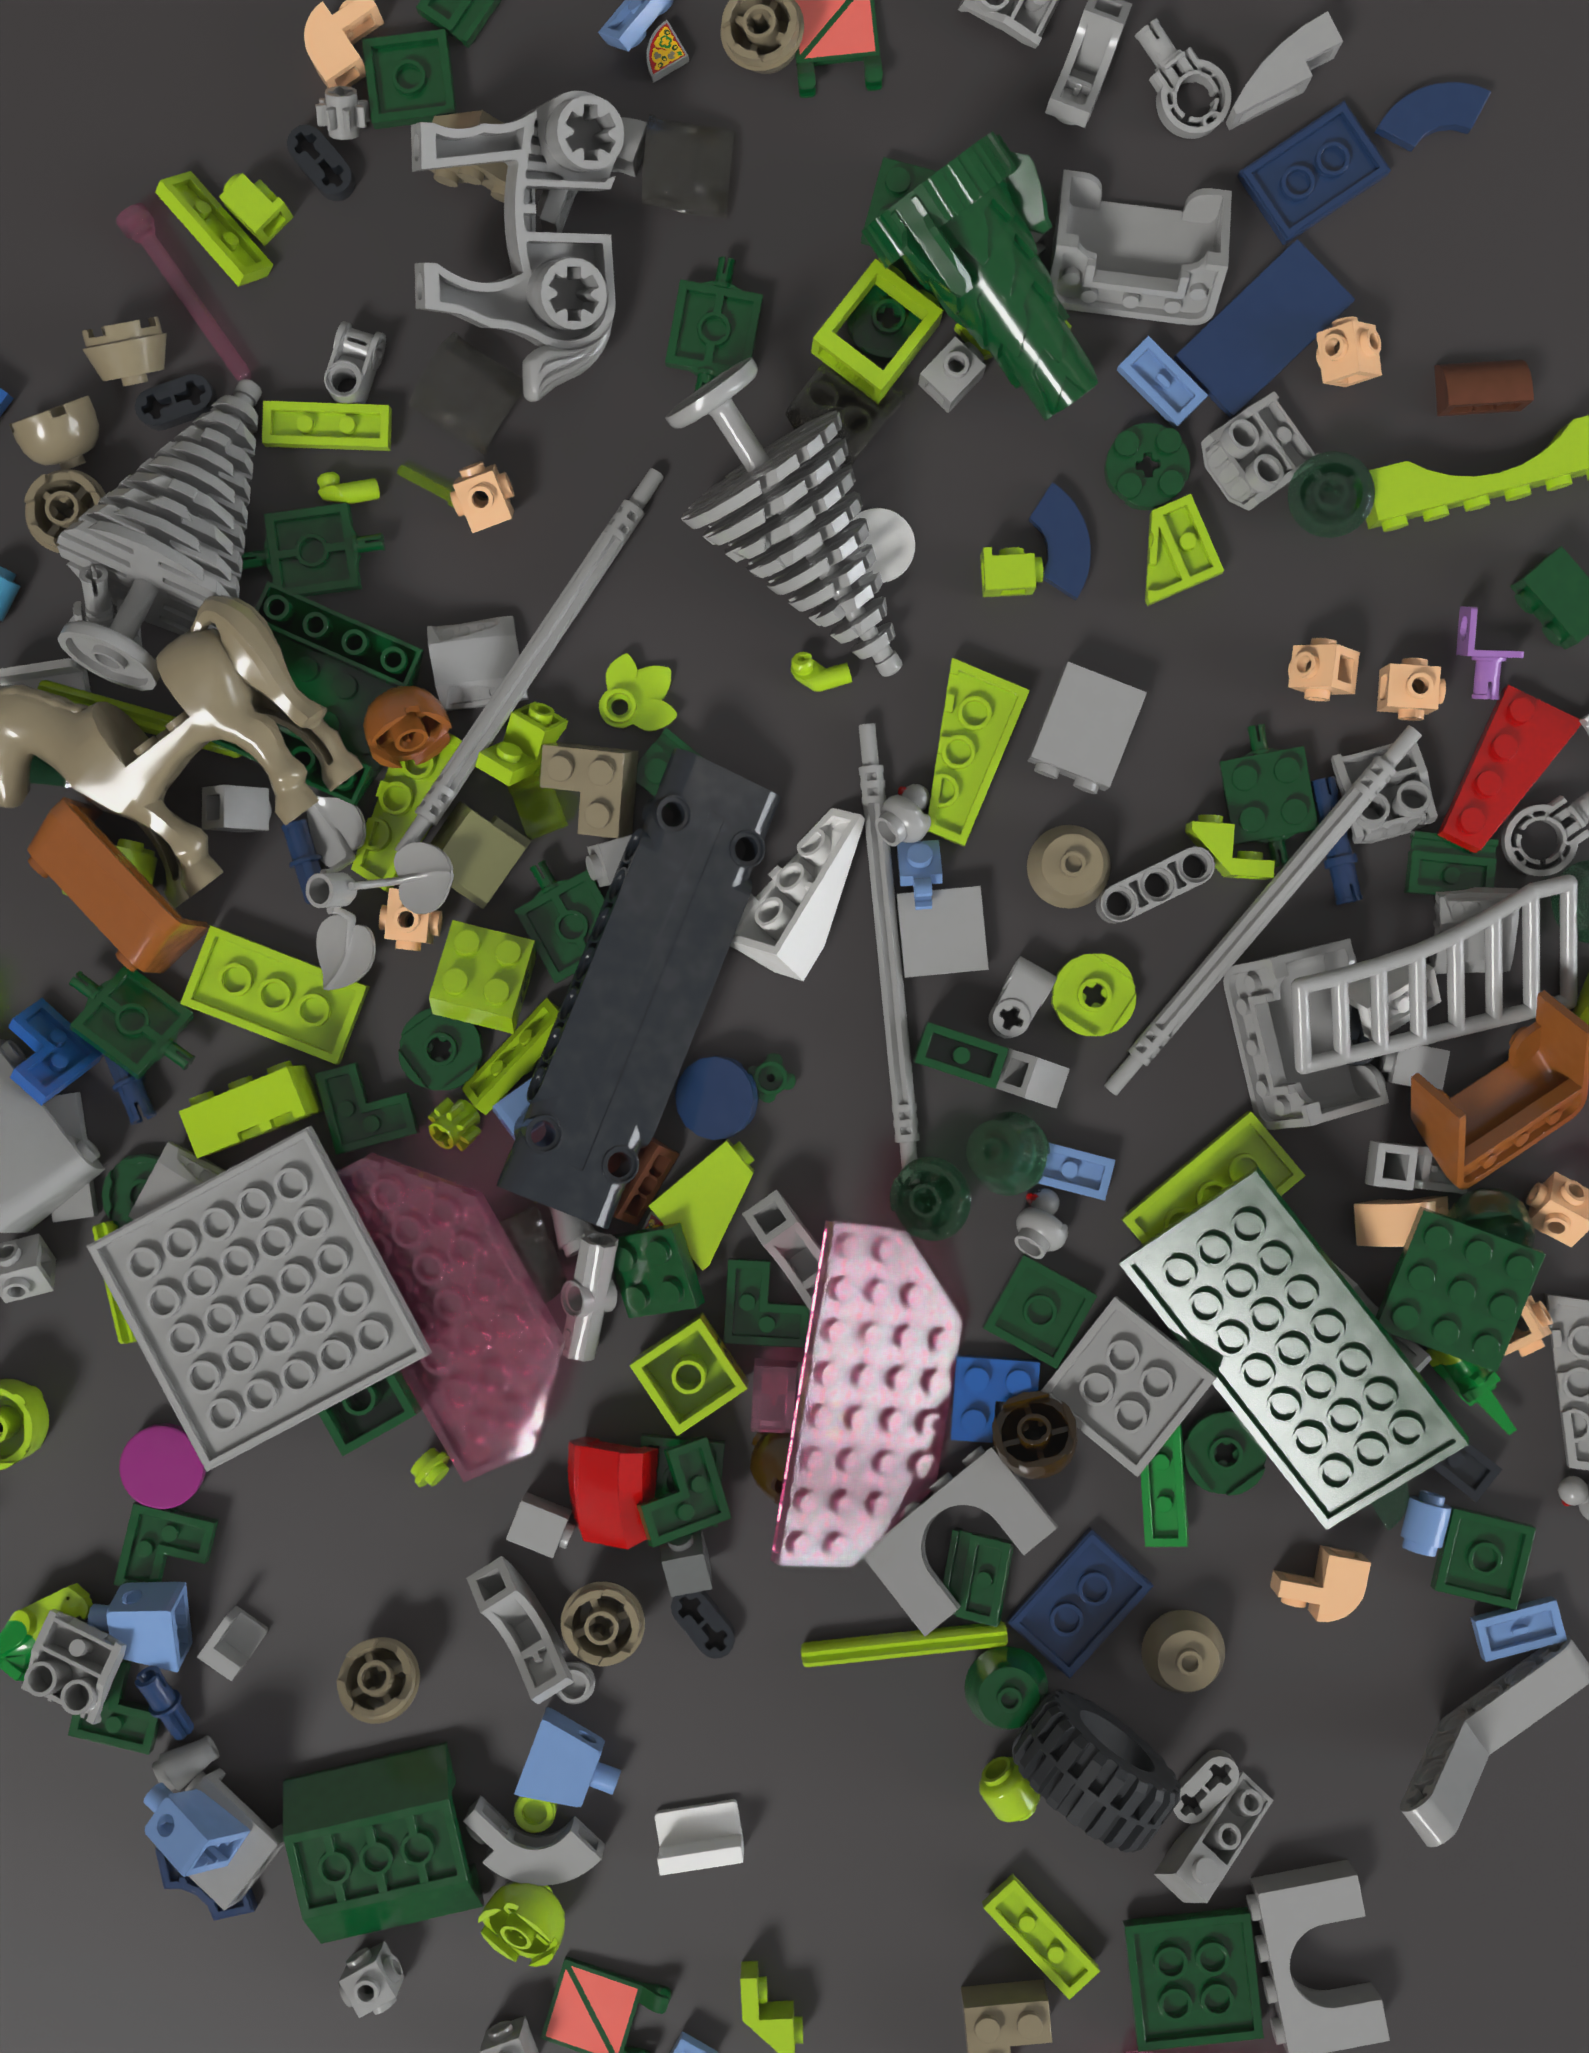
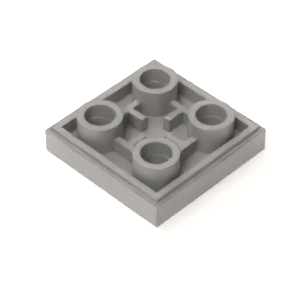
M981 886L932 890V909L915 910L914 892L896 894L904 978L989 970Z

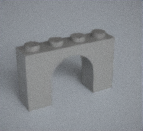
M982 1446L978 1447L962 1460L966 1468L954 1478L949 1472L929 1488L933 1492V1496L922 1505L915 1499L897 1514L901 1522L888 1531L885 1526H882L865 1540L869 1548L861 1554L924 1636L928 1635L961 1607L934 1573L926 1556V1535L937 1515L945 1509L957 1505H969L980 1508L997 1521L1023 1555L1058 1528L1057 1524L1021 1479L1001 1461L995 1447H991L987 1451Z
M1349 1860L1250 1878L1253 1894L1246 1895L1251 1920L1258 1921L1261 1935L1254 1936V1941L1260 1963L1266 1962L1269 1976L1262 1977V1982L1268 2004L1274 2003L1277 2017L1270 2018V2023L1276 2045L1283 2044L1287 2053H1329L1390 2041L1383 2002L1372 1982L1331 1990H1315L1297 1982L1290 1973V1958L1294 1946L1307 1931L1319 1925L1366 1916L1358 1875Z

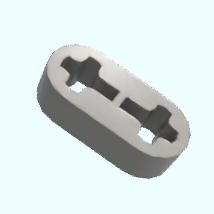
M1218 1749L1207 1752L1179 1780L1181 1786L1180 1801L1173 1810L1178 1819L1191 1824L1200 1822L1234 1789L1240 1774L1238 1766L1230 1754ZM1214 1764L1219 1767L1225 1765L1227 1776L1223 1779L1220 1776H1215L1206 1784L1213 1776L1210 1770L1211 1766ZM1185 1794L1189 1797L1196 1795L1195 1798L1198 1806L1194 1809L1189 1805L1183 1808L1184 1804L1181 1797Z

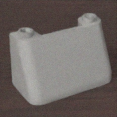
M1063 170L1049 275L1052 280L1054 293L1065 310L1183 325H1200L1209 321L1215 313L1228 270L1232 191L1213 188L1196 190L1188 196L1183 211L1101 201L1102 184L1097 177L1086 172Z
M1350 938L1234 965L1224 975V990L1253 1112L1266 1129L1276 1130L1313 1126L1389 1103L1384 1076L1372 1064L1356 1066L1345 1064L1309 1074H1300L1295 1069L1291 983L1299 977L1357 963ZM1331 988L1309 993L1312 1055L1333 1050Z
M0 1039V1233H27L98 1176L105 1168L98 1160L100 1157L98 1149L90 1140L85 1137L79 1140L74 1136H68L45 1105L41 1106L10 1078L14 1068L26 1059V1056L16 1043Z

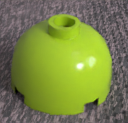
M509 1882L494 1893L478 1917V1923L481 1921L484 1923L481 1934L494 1950L515 1962L520 1955L531 1958L532 1960L528 1966L534 1967L547 1965L553 1959L561 1944L565 1930V1913L559 1900L548 1885L537 1886L530 1883Z

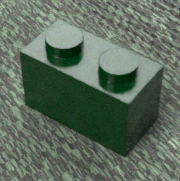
M1560 546L1546 555L1510 587L1516 593L1515 600L1526 613H1533L1543 625L1542 631L1546 638L1552 644L1561 646L1566 650L1578 644L1589 635V577L1567 551Z
M925 1022L913 1062L996 1089L1009 1048Z

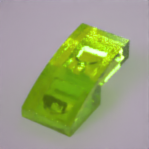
M541 763L533 775L511 786H507L514 799L525 833L530 840L568 826L556 790L540 787Z

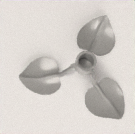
M317 796L319 801L307 810L308 826L316 853L322 855L323 859L321 861L330 868L322 869L320 873L314 874L309 878L306 884V896L314 907L327 908L328 914H337L328 917L321 923L316 938L317 956L323 973V989L335 990L347 987L360 980L369 971L375 959L376 943L372 930L365 925H355L356 916L341 908L349 905L354 900L357 890L399 885V897L402 904L413 913L427 914L436 911L445 902L454 874L452 862L442 849L430 843L414 842L403 846L395 854L394 867L398 877L355 882L348 874L339 871L355 861L356 857L353 851L361 848L366 838L364 816L357 805L354 806L335 797Z

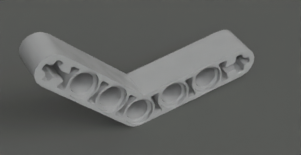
M1566 1635L1567 1641L1538 1649L1451 1711L1437 1724L1400 1804L1402 1813L1427 1847H1437L1455 1835L1489 1755L1589 1684V1663L1570 1636Z

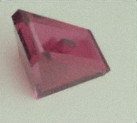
M755 1358L751 1432L794 1433L797 1361Z

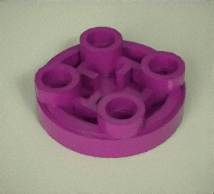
M153 1424L141 1430L128 1441L120 1457L119 1471L124 1488L135 1501L154 1509H169L183 1504L198 1491L206 1473L183 1427L175 1424Z

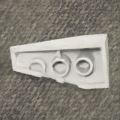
M831 808L797 844L798 853L783 868L777 865L768 874L772 880L756 897L750 894L730 946L775 973L804 981L825 946L865 818L861 814Z

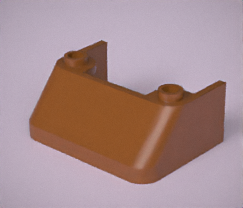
M63 797L50 809L29 844L27 850L31 857L27 860L28 863L42 877L48 878L50 876L118 949L115 953L117 959L132 972L138 968L148 973H164L208 932L210 926L203 921L183 919L94 824V821L103 814L102 810L94 805Z
M1545 990L1537 995L1536 1022L1528 1027L1519 1028L1512 1035L1509 1042L1508 1061L1461 1092L1449 1098L1443 1090L1435 1088L1419 1073L1411 1076V1120L1446 1178L1460 1190L1472 1187L1569 1122L1581 1111L1586 1103L1589 1086V1025Z

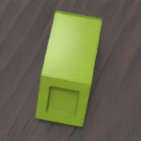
M532 702L512 711L503 741L480 751L475 767L507 786H511L533 775L542 761V745L556 743L566 729L568 720L554 713L553 708L538 702Z
M1198 815L1197 821L1186 824V835L1197 847L1209 851L1214 859L1215 868L1223 877L1256 880L1274 878L1275 861L1263 860L1262 852L1238 851L1237 858H1233L1235 824L1223 823V816Z
M758 1961L741 1962L742 2021L776 2052L795 2053L796 2044H803L802 2016L794 2017V2002H768L767 1976L759 1977Z

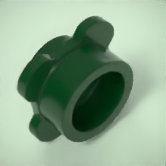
M777 1053L767 1055L765 1062L759 1066H751L747 1070V1073L751 1074L756 1082L760 1100L766 1103L773 1102L778 1093L784 1089H792L796 1083L795 1076L786 1071L782 1065L783 1058ZM768 1074H773L775 1076V1080L773 1082H769L767 1080Z

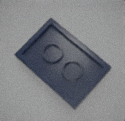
M1343 101L1239 171L1237 178L1284 246L1388 176L1391 169L1346 102Z
M1089 1527L1006 1620L1009 1625L1070 1679L1154 1585L1098 1533Z

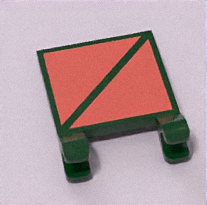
M795 0L802 11L804 19L802 41L795 54L799 96L801 98L815 97L816 79L814 66L863 61L866 90H881L883 70L874 0Z
M566 1956L540 2039L580 2053H651L643 2048L625 2047L638 2003L655 2013L663 2014L667 2010L672 1991L663 1985L642 1983Z

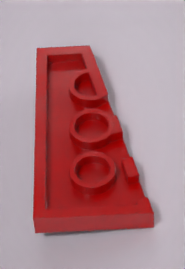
M1511 685L1503 688L1500 693V700L1496 702L1437 835L1473 853L1480 851L1582 725L1579 722L1580 719Z

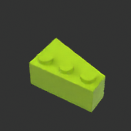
M291 1060L268 1068V1075L253 1080L251 1075L228 1084L229 1091L217 1096L214 1095L213 1091H209L190 1098L191 1106L179 1111L196 1158L215 1154L323 1112L324 1110L306 1065L293 1066Z

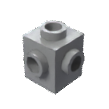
M40 1234L0 1243V1297L5 1303L54 1291L56 1258Z
M383 1941L371 1949H368V1947L363 1948L347 1959V1965L339 1979V1991L344 2003L348 2007H353L359 2018L372 2011L377 2015L389 2009L397 2001L396 1997L405 1976L400 1962L392 1955L386 1942Z

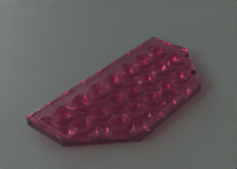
M370 1153L336 1171L432 1351L428 1356L401 1369L400 1372L463 1482L465 1483L531 1453L539 1443L566 1340L483 1193L374 1153Z
M828 1220L825 1222L770 1560L777 1565L853 1567L905 1516V1507L912 1501L919 1503L931 1491L929 1488L937 1482L963 1321L905 1230Z

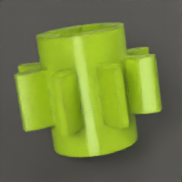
M447 1097L428 1116V1119L433 1122L429 1126V1133L432 1139L444 1149H452L456 1145L460 1151H464L476 1140L475 1138L482 1131L477 1127L480 1123V1115L477 1109L466 1100L460 1099L453 1104Z

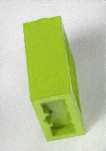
M875 258L813 337L811 353L879 404L939 327L944 310L940 308L939 302L932 294L925 290L917 291L908 284L905 276L898 268L890 265L885 269L883 264ZM874 284L922 320L884 370L836 335Z

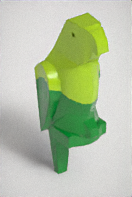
M1427 1347L1426 1352L1432 1358L1429 1362L1430 1365L1470 1407L1477 1402L1508 1435L1517 1430L1492 1393V1390L1497 1387L1496 1383L1501 1380L1495 1371Z
M75 1583L25 1608L15 1611L0 1633V1669L15 1681H24L25 1673L29 1667L31 1650L49 1611L55 1609L75 1618L81 1616L82 1619H87L90 1608L93 1605L90 1594L78 1583Z

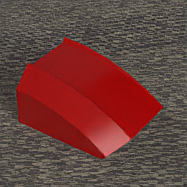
M586 1436L569 1441V1494L573 1516L583 1541L628 1550L647 1539L637 1504L655 1498L659 1449L603 1442L598 1438Z

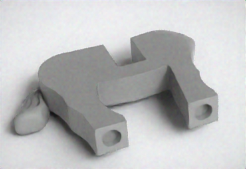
M569 91L560 94L521 117L505 124L482 123L464 129L448 128L429 122H419L411 125L412 172L504 162L508 166L504 196V222L512 274L496 281L480 283L461 278L438 263H415L416 309L452 314L480 328L507 331L539 346V348L529 353L522 363L523 393L525 399L529 402L539 401L558 385L584 373L599 358L608 342L615 313L616 301L611 235L536 232L535 189L604 191L610 190L615 180V177H610V174L624 143L623 122L611 103L586 91Z

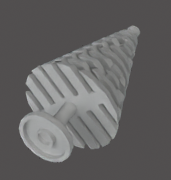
M752 357L746 358L700 387L665 416V419L672 428L680 429L709 414L742 462L740 466L726 475L724 480L713 485L702 497L698 498L689 507L690 510L683 513L681 519L692 529L710 524L708 526L709 529L704 531L702 537L712 545L717 544L718 546L731 541L728 544L730 547L725 549V554L735 562L745 558L751 559L748 562L749 566L745 568L756 577L765 578L773 575L768 581L770 584L766 586L776 594L784 595L794 591L788 600L790 601L789 604L799 612L819 606L809 616V619L816 625L827 627L840 621L837 623L838 626L832 629L830 636L841 644L850 642L860 636L861 639L857 641L858 644L852 646L851 652L860 659L872 657L875 661L874 665L882 676H892L900 670L903 664L897 652L892 650L889 645V641L893 640L896 636L893 623L888 622L879 627L875 626L882 621V617L887 616L886 597L882 598L881 596L869 601L874 597L875 593L879 592L883 583L880 572L873 574V571L866 573V570L871 568L876 561L872 544H866L858 548V545L862 544L869 536V529L866 518L853 520L863 506L860 494L854 491L845 496L854 485L853 482L856 479L851 464L844 468L842 466L839 467L846 460L845 457L849 455L846 439L841 440V438L832 440L838 434L837 431L841 430L842 427L840 413L835 410L823 414L763 448L732 399L734 395L746 387L757 375V364Z
M241 379L233 392L234 396L224 395L211 405L213 408L210 412L203 413L192 422L194 425L184 429L174 438L175 442L170 441L155 454V459L149 458L139 466L135 474L128 475L119 483L116 489L108 492L99 500L97 505H94L80 516L78 522L72 523L58 536L57 543L59 545L57 548L62 558L70 561L66 565L78 577L82 568L91 565L93 579L96 580L95 565L103 566L108 571L109 589L113 604L117 606L116 599L124 600L110 628L82 620L68 622L64 625L57 639L61 648L74 661L90 672L126 688L140 691L153 690L160 678L157 661L143 647L133 641L143 621L182 635L190 630L201 604L208 597L223 595L239 598V581L242 575L243 564L241 557L244 554L245 548L244 531L247 529L248 521L246 507L249 505L251 493L248 482L252 480L254 465L250 457L255 456L256 439L252 434L257 432L259 418L253 406H256L262 394L261 388L254 381ZM211 623L208 629H217L214 623Z

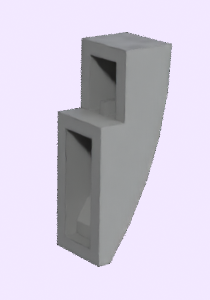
M1328 11L1303 25L1284 40L1262 62L1243 88L1228 116L1226 125L1229 130L1304 93L1313 76L1311 70L1334 59L1343 40Z

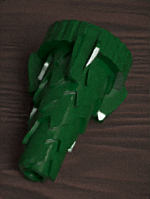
M992 131L866 226L861 233L885 269L892 264L905 277L911 279L918 288L932 294L941 303L947 314L963 328L965 327L982 349L990 351L1010 383L1016 389L1023 388L1043 420L1047 421L1098 384V380L1089 358L1065 323V320L1070 316L1054 293L1051 277L1037 255L1038 250L1030 232L1043 234L1053 227L1048 218L1047 202L1035 163L1028 154L1011 152L1000 134L995 135Z

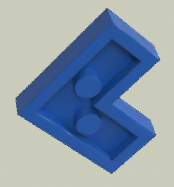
M40 998L12 1018L8 1027L36 1052L15 1067L10 1078L41 1106L99 1063L103 1056V1053L74 1033L70 1027L71 1023L43 998Z
M955 1354L950 1439L993 1443L992 1423L995 1417V1402H1006L1009 1398L1023 1392L1038 1391L1040 1361L1035 1359Z

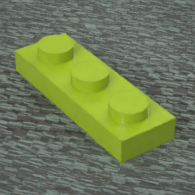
M192 171L160 180L155 193L238 287L269 275L273 263Z
M263 401L262 444L265 447L391 451L392 408L389 405Z
M548 998L532 1012L517 1028L515 1033L502 1044L461 1088L473 1106L485 1116L492 1110L494 1104L507 1096L508 1091L524 1075L533 1070L536 1062L541 1057L560 1010Z
M1013 1873L982 1901L983 1908L1069 2000L1100 1972L1098 1964Z

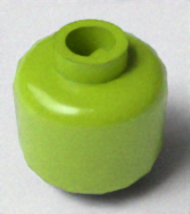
M1003 1756L990 1761L983 1769L979 1782L980 1795L994 1815L1004 1822L1028 1819L1035 1812L1041 1795L1037 1794L1030 1786V1782L1023 1778L1018 1770L1019 1766L1014 1763L1013 1757Z

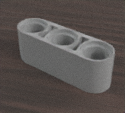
M1191 847L1105 888L1096 899L1095 907L1097 914L1107 923L1116 924L1130 920L1205 883L1214 873V859L1209 851L1201 847ZM1187 856H1194L1201 862L1202 872L1196 879L1188 877L1183 871V861ZM1150 874L1158 875L1164 881V891L1159 897H1153L1145 890V880ZM1113 892L1123 895L1126 899L1127 909L1121 916L1113 915L1107 909V898Z

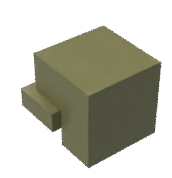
M459 801L430 844L442 849L452 862L454 878L451 888L484 909L531 840L496 815H494L491 821H488L466 804Z

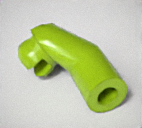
M335 472L323 473L317 478V483L320 487L318 493L327 502L354 504L380 498L376 478L340 483V477Z
M804 651L796 653L791 660V673L794 678L812 691L821 692L852 683L847 662L825 668L813 660L810 653Z

